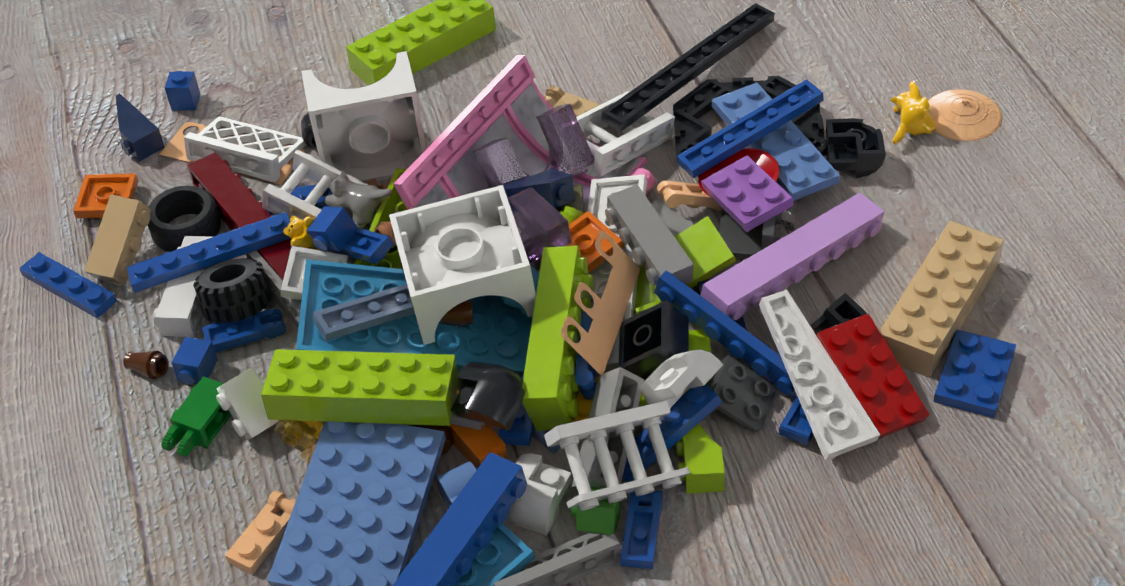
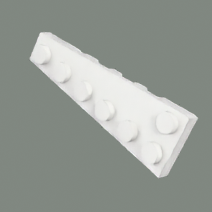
M784 290L763 297L759 303L760 309L824 459H831L877 441L880 433L789 292Z

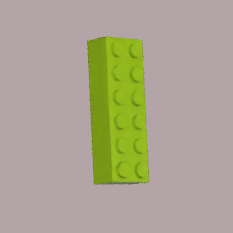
M435 0L347 45L346 51L350 70L367 85H371L380 81L391 72L396 63V53L407 51L411 71L414 74L495 31L494 9L485 0Z
M578 245L543 248L522 389L525 391L522 403L537 431H548L556 426L572 423L573 418L578 416L576 395L577 392L581 391L575 382L578 352L561 335V329L567 316L572 317L581 326L582 312L585 311L575 301V293L579 283H585L592 291H594L595 287L594 277L588 272L587 259L582 257ZM582 291L580 294L582 303L587 308H591L590 293ZM569 325L567 327L569 338L574 343H579V330L574 325Z
M275 349L261 397L267 417L270 420L450 426L453 413L450 410L455 402L459 380L456 378L458 375L456 357L451 354Z

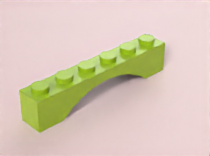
M689 330V351L704 350L711 353L710 339L704 330ZM698 423L676 443L677 456H683L684 461L678 463V469L688 467L690 474L681 478V481L686 483L687 494L724 492L725 472L722 447L712 440L700 423Z

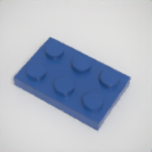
M957 329L935 391L933 402L994 418L1015 353L1016 344Z

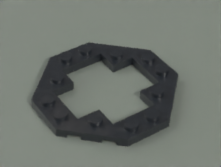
M768 76L767 80L753 81V77L732 78V82L723 83L718 82V79L705 80L673 104L676 159L679 154L712 135V127L698 120L712 109V99L754 83H758L774 99L796 85L780 76ZM819 103L791 121L824 157L827 154V142L824 136V125Z

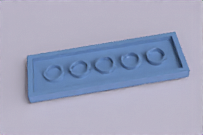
M754 83L712 99V108L727 125H730L771 101L772 98L758 83ZM791 120L746 147L765 151L776 159L780 169L776 183L793 198V201L839 183V173Z

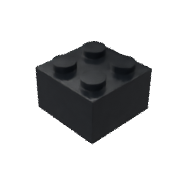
M667 300L621 323L618 368H624L644 379V382L664 361L675 354L689 351V317Z

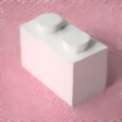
M252 367L216 388L219 393L216 395L218 403L224 411H230L235 419L232 421L235 431L240 437L245 436L247 440L281 421L268 419L261 397L263 384Z

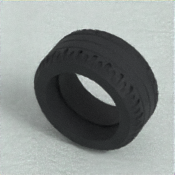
M196 186L173 187L155 197L148 206L151 209L150 221L148 223L151 237L158 247L167 252L181 247L184 236L215 237L220 230L221 219L215 199L203 188ZM187 214H198L196 218L189 222L177 225L169 224L177 217Z

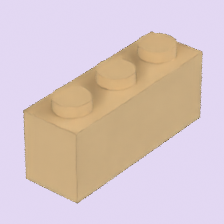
M110 194L84 272L96 279L126 286L129 278L127 267L133 265L136 253L141 247V238L145 227L150 221L151 209L139 200Z

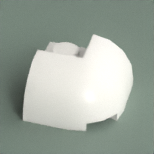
M693 350L675 354L664 361L642 384L641 391L648 405L667 401L669 408H671L689 388L704 386L723 364L712 353L704 350Z
M523 454L517 458L515 463L522 466L527 487L523 496L516 499L509 509L508 521L547 536L560 512L559 503L572 481L571 472L544 464L542 455Z

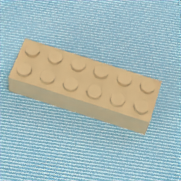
M953 221L948 222L879 330L901 367L929 378L932 377L952 344L957 329L960 330L998 267L1004 239Z

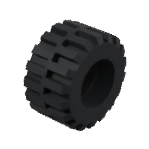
M231 259L215 264L197 276L193 284L203 316L206 320L213 323H230L247 319L261 312L262 309L269 305L272 299L263 265L255 259Z

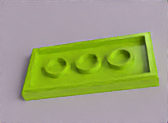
M708 216L674 236L693 263L692 282L686 284L690 288L698 285V282L708 279L736 261ZM639 265L641 269L637 280L635 309L660 300L654 293L656 285L652 286L649 283L646 271L642 265Z

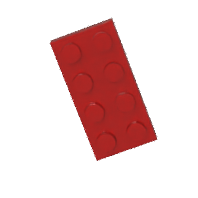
M869 313L817 333L816 336L880 433L878 439L920 423L929 417L930 414Z

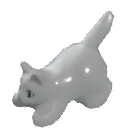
M343 171L339 177L331 182L330 189L333 194L325 198V203L330 207H347L351 209L353 221L356 224L365 225L373 220L374 211L379 208L383 198L392 195V190L351 182L346 172Z

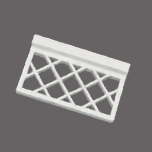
M220 116L200 133L189 132L184 136L187 159L197 161L216 152L222 160L228 161L232 171L271 182H276L280 178V169L294 157V153L297 150L301 151L306 146L302 137ZM231 135H233V137H227V138H222V139L220 138V137H225V136H231ZM255 141V142H253V143L242 144V143H245V142ZM276 146H277V148H274V149L264 150L265 148H271V147H276Z

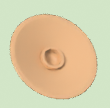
M948 90L928 100L931 108L929 113L935 123L934 132L952 140L975 141L986 138L995 133L1002 123L1003 117L999 106L991 98L975 91Z

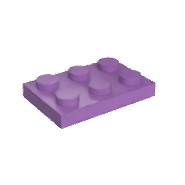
M749 156L741 158L701 181L703 189L746 232L794 206L793 198Z

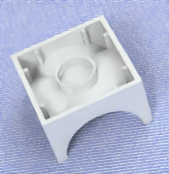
M407 51L396 53V63L387 76L374 84L361 88L339 89L330 87L320 82L314 76L312 69L301 71L309 117L320 161L334 166L342 172L345 171L346 174L356 177L365 183L372 178H376V181L389 179L393 176L396 168L408 169L426 150L417 92Z
M503 185L389 215L424 345L435 342L437 325L450 309L475 297L486 295L504 296L522 305L528 317L533 316L536 293L531 268Z

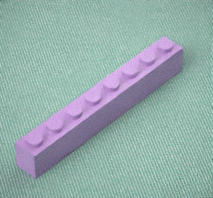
M858 193L703 284L700 296L732 320H738L753 307H759L763 297L781 292L789 285L800 282L807 274L820 270L825 263L832 259H838L843 252L850 248H856L866 238L874 237L882 228L881 221L885 211L863 194Z

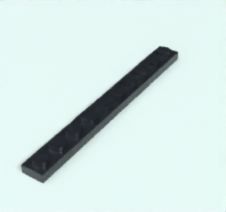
M754 3L603 110L601 120L622 132L772 23L775 13Z

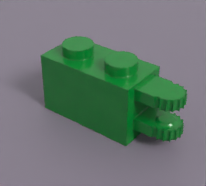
M202 377L198 384L190 390L188 397L181 406L173 412L170 419L172 426L161 441L163 449L171 451L178 444V455L186 457L193 451L196 445L208 448L232 416L229 410L224 411L216 398V395L219 394L216 388L224 383Z

